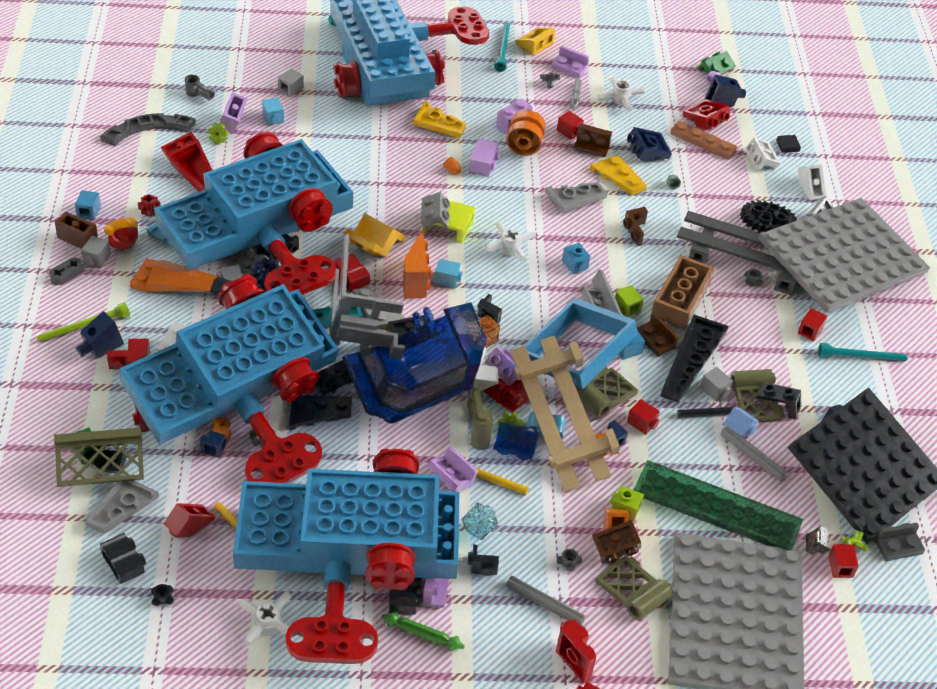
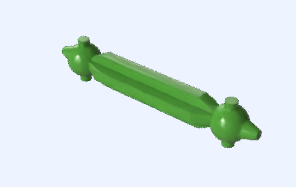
M397 612L382 614L381 616L386 620L388 627L397 625L399 629L440 645H448L450 651L465 648V645L460 642L459 636L449 637L444 632L407 618H399Z

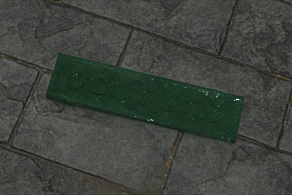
M649 460L646 461L634 487V491L644 494V499L761 544L779 547L787 551L793 550L803 519Z

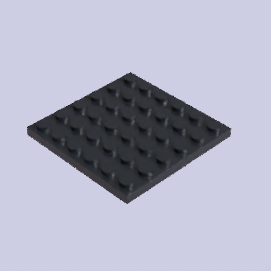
M869 387L787 447L855 530L863 533L862 539L867 545L877 538L882 528L891 527L937 490V467Z

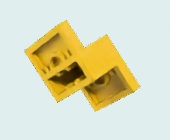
M366 213L363 214L355 231L346 228L344 235L349 234V242L378 258L380 255L386 258L394 242L397 239L404 242L406 238L404 234Z

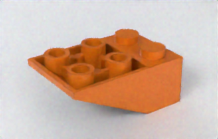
M423 233L419 234L404 259V299L427 298V290H430V279L428 277H431V266H427L429 264V253H426L428 251V242L424 240Z

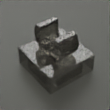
M820 526L806 534L805 551L811 555L816 552L825 554L830 551L827 547V543L830 542V539L827 537V529Z

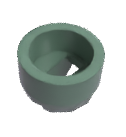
M672 174L667 177L666 183L670 189L674 190L679 188L681 180L677 175Z

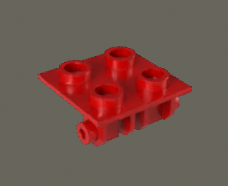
M498 378V384L484 390L487 395L512 413L529 400L521 379H516L509 386L501 378Z

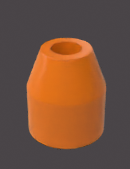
M449 157L443 163V167L449 173L458 175L461 172L459 162L453 157Z

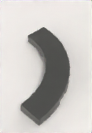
M164 113L140 115L126 119L124 123L118 126H112L100 136V140L116 146L123 139L135 133L151 129H175L188 132L196 123V120L193 117L174 114V116L164 115Z

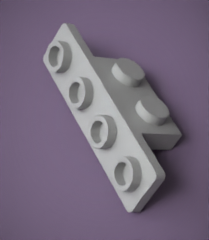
M598 270L591 281L593 288L584 287L581 291L585 302L622 315L603 270Z

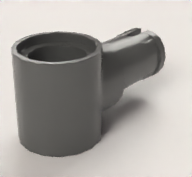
M191 74L185 77V90L188 96L196 97L200 95L208 101L214 98L215 92L206 88L200 82V78L197 75Z

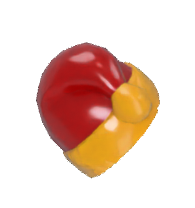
M134 217L114 220L107 224L104 232L108 235L110 246L117 250H127L136 244L138 224Z

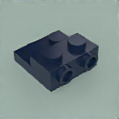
M633 127L627 136V142L631 143L633 147V154H636L640 160L653 161L655 157L669 159L672 155L660 132Z

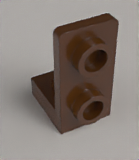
M646 207L627 210L623 219L624 228L629 231L632 240L636 242L637 246H641L643 242L644 232L639 225L646 223L648 213Z

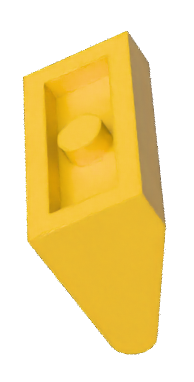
M537 27L516 39L515 44L531 55H535L554 43L556 30L551 27Z

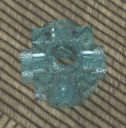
M479 502L461 519L467 533L481 541L498 524L494 509L489 505L484 506Z

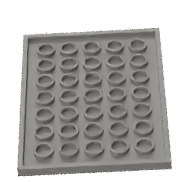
M862 198L761 233L758 238L826 313L928 273L930 269L925 261Z
M676 532L674 540L673 595L671 601L667 684L696 689H804L802 551Z

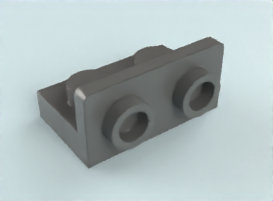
M917 522L911 524L904 523L895 527L887 526L879 531L875 542L885 562L924 554L926 549L916 533L919 528Z

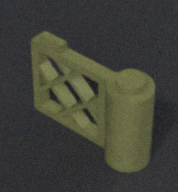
M605 367L584 389L576 387L582 404L600 419L606 416L612 408L637 395L639 391L612 367L609 369ZM611 375L616 381L607 380L606 377ZM593 384H602L603 388L595 387ZM606 385L615 386L616 390L606 389ZM620 387L626 388L629 392L620 391ZM606 395L616 396V399L612 401Z
M771 369L732 371L730 378L733 380L732 389L735 390L739 408L744 411L748 407L757 413L753 417L759 422L781 421L782 417H784L782 405H778V402L758 398V393L763 383L775 384V373H772ZM741 393H748L753 398L747 401L742 397ZM755 399L764 404L761 409L752 404ZM769 407L774 411L775 415H768L764 412V409Z
M472 378L469 380L467 400L472 421L470 444L477 450H484L490 445L493 414L489 410L484 409L476 378Z
M625 555L595 578V582L627 607L629 614L635 620L641 621L672 597V586L666 580H656L640 567L641 563L632 556L629 558ZM626 564L632 569V572H619V569ZM608 577L617 578V584L607 583L605 579ZM620 578H632V584H620ZM635 578H644L647 583L635 584ZM620 590H632V594L626 598L620 593Z

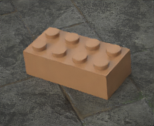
M680 255L654 300L651 314L656 313L665 322L686 329L711 283L714 267Z

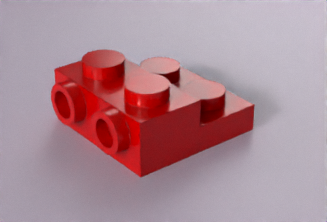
M704 99L684 110L683 117L695 121L696 127L710 130L713 127H717L718 124L729 120V105Z
M575 619L572 621L567 620L560 627L555 652L585 684L586 681L591 680L597 656L593 648L589 645L587 646L589 635L583 625H579Z

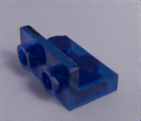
M501 421L493 450H497L502 455H516L517 458L522 460L532 459L536 451L540 431Z

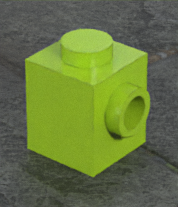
M632 285L616 291L615 299L624 316L629 317L641 312L644 299Z
M620 486L617 493L613 492L610 504H613L612 509H626L629 513V520L634 522L641 508L644 494Z

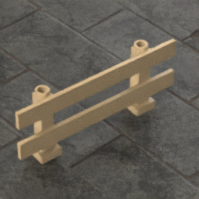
M555 335L542 339L540 344L546 357L531 361L525 345L510 350L516 366L514 369L516 378L522 381L551 456L548 457L552 469H556L564 492L580 488L572 464L585 459L588 461L595 482L611 477L603 453L610 451L611 456L619 454L620 446L613 428L605 430L604 437L598 439L595 437L567 367L571 364H574L575 368L583 366V355L577 341L569 343V349L561 351ZM552 371L581 444L566 449L537 377Z

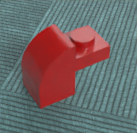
M149 338L129 339L128 350H108L107 361L109 369L120 370V368L149 356Z

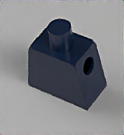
M714 75L704 99L733 107L738 98H745L746 90L741 89L738 81L734 78Z
M103 311L81 330L80 335L84 342L75 349L81 357L91 352L96 358H101L107 354L108 350H115L122 346L124 342L115 321Z

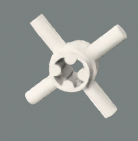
M612 76L609 79L614 87L612 92L598 94L597 98L598 100L612 98L615 104L624 105L627 111H631L633 107L629 102L630 96L644 94L645 89L644 87L630 89L631 85L628 81L616 80Z
M497 222L495 226L502 236L500 241L485 245L486 251L490 252L501 248L503 255L508 257L516 255L521 262L525 261L526 256L520 249L521 242L536 238L535 231L520 235L517 230L506 229L502 222Z
M285 591L275 604L264 603L259 607L244 598L239 601V607L254 615V623L256 625L243 640L246 645L251 646L260 634L272 636L279 630L286 635L289 626L281 621L280 610L291 599L290 593Z

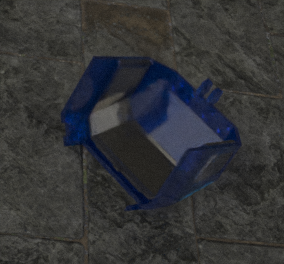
M472 302L443 309L445 315L435 320L431 310L425 307L423 308V314L427 323L424 325L419 312H414L412 316L417 328L398 337V345L405 346L401 359L389 358L390 348L381 346L367 348L342 356L367 414L377 416L385 422L393 424L472 389L487 341L486 334Z

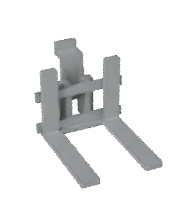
M345 234L342 247L338 306L339 269H336V277L332 282L329 336L337 346H339L340 341L360 344V349L368 350L369 345L390 348L389 358L401 359L405 346L398 345V334L377 328L380 311L401 314L404 303L346 293L349 234ZM351 306L372 309L370 317L363 318L349 315Z

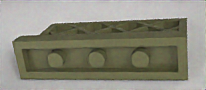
M140 427L54 435L57 487L144 480L142 432ZM129 444H137L138 451L132 457L124 451ZM107 446H113L118 450L111 459L102 453ZM86 448H92L96 451L89 461L81 455ZM61 450H71L74 456L68 462H65L61 458ZM120 453L129 459L122 468L113 462ZM99 455L108 461L100 470L92 464ZM77 457L86 462L79 471L70 466ZM133 462L139 467V474L129 475L124 470ZM110 464L119 470L113 477H108L103 473ZM90 466L97 471V474L91 479H86L81 474ZM67 468L76 474L71 480L62 481L61 474Z

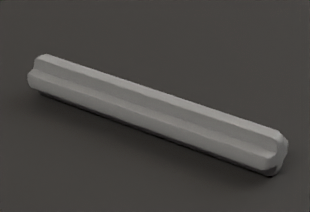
M728 426L721 430V436L777 480L781 481L785 478L787 472Z
M513 575L507 580L506 586L566 620L572 621L575 619L579 625L583 624L585 620L584 614Z

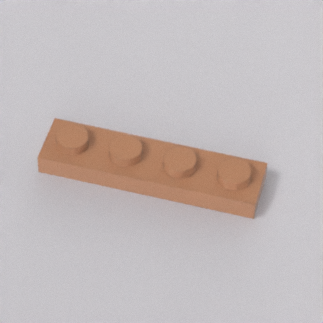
M679 120L670 131V134L728 160L737 149L736 145Z

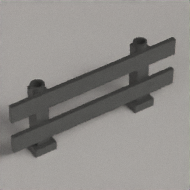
M689 210L687 211L684 218L685 222L704 227L702 233L680 227L676 238L697 244H692L688 258L706 264L710 251L708 248L783 271V273L779 272L774 290L788 295L792 294L796 279L774 256L713 237L714 232L717 231L764 246L758 239L761 233Z

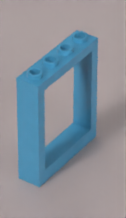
M574 298L525 344L531 361L543 358L540 356L544 352L540 340L554 335L557 340L576 321L615 335L580 371L568 367L575 387L584 389L638 333L634 319ZM552 371L544 373L554 378Z

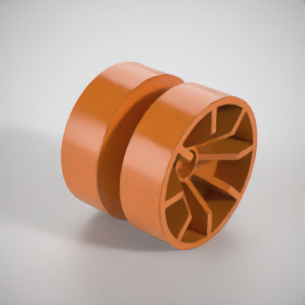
M532 110L516 112L511 119L506 137L508 147L514 153L523 156L537 153L541 148L546 128L544 118Z

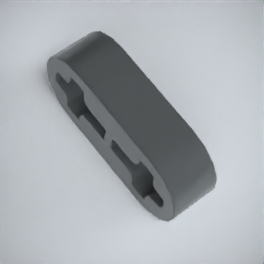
M70 258L52 268L49 272L51 282L55 285H62L83 272L82 261L79 258Z

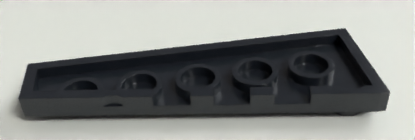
M693 315L662 388L660 397L679 403L726 335L728 325Z

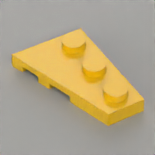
M427 101L423 103L413 120L414 126L456 138H461L466 129V123L452 115H445L441 109L431 107Z
M619 155L590 165L589 170L602 174V178L612 180L616 183L615 186L630 195L646 191L647 185Z

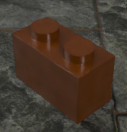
M69 212L63 213L54 222L57 238L81 249L91 236L98 237L96 224Z

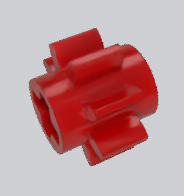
M151 194L141 197V202H138V210H141L142 215L144 214L148 217L154 216V208L161 206L158 197Z

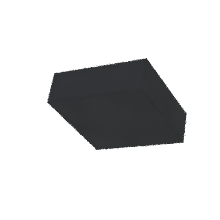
M796 135L777 136L776 141L782 153L800 152L801 146Z

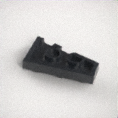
M301 395L291 402L289 430H294L296 426L305 424L307 427L312 426L315 422L324 420L331 422L350 418L352 397Z

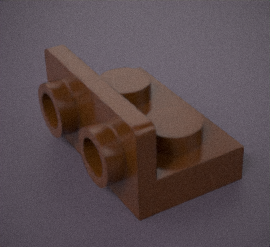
M580 123L574 149L606 157L611 144L612 131Z
M656 313L651 314L649 322L637 327V331L645 340V344L658 357L676 348L677 333Z
M632 520L592 535L602 564L605 562L607 564L614 563L619 560V557L626 554L627 556L635 555L641 549V540Z

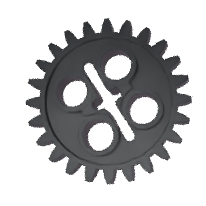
M752 200L751 203L746 202L740 213L742 223H746V227H752L751 230H758V233L767 232L797 221V217H795V213H791V209H785L786 206L781 207L779 203L773 204V201L767 203L766 200L763 202L757 200V202Z

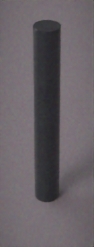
M734 407L677 410V417L729 415Z

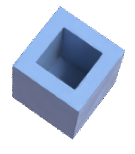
M734 407L723 424L741 437H749V435L752 436L757 430L756 425L759 421L743 409Z

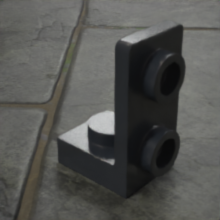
M763 383L759 390L758 398L785 403V408L788 410V418H797L802 407L800 389Z

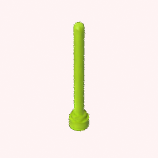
M126 302L117 304L114 310L105 312L111 318L122 317L123 319L130 316ZM98 315L39 334L37 339L42 342L84 328Z

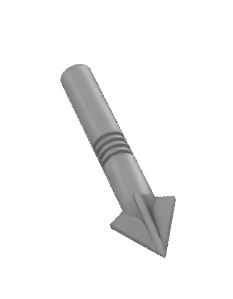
M576 79L573 97L570 98V106L573 109L579 107L581 79Z

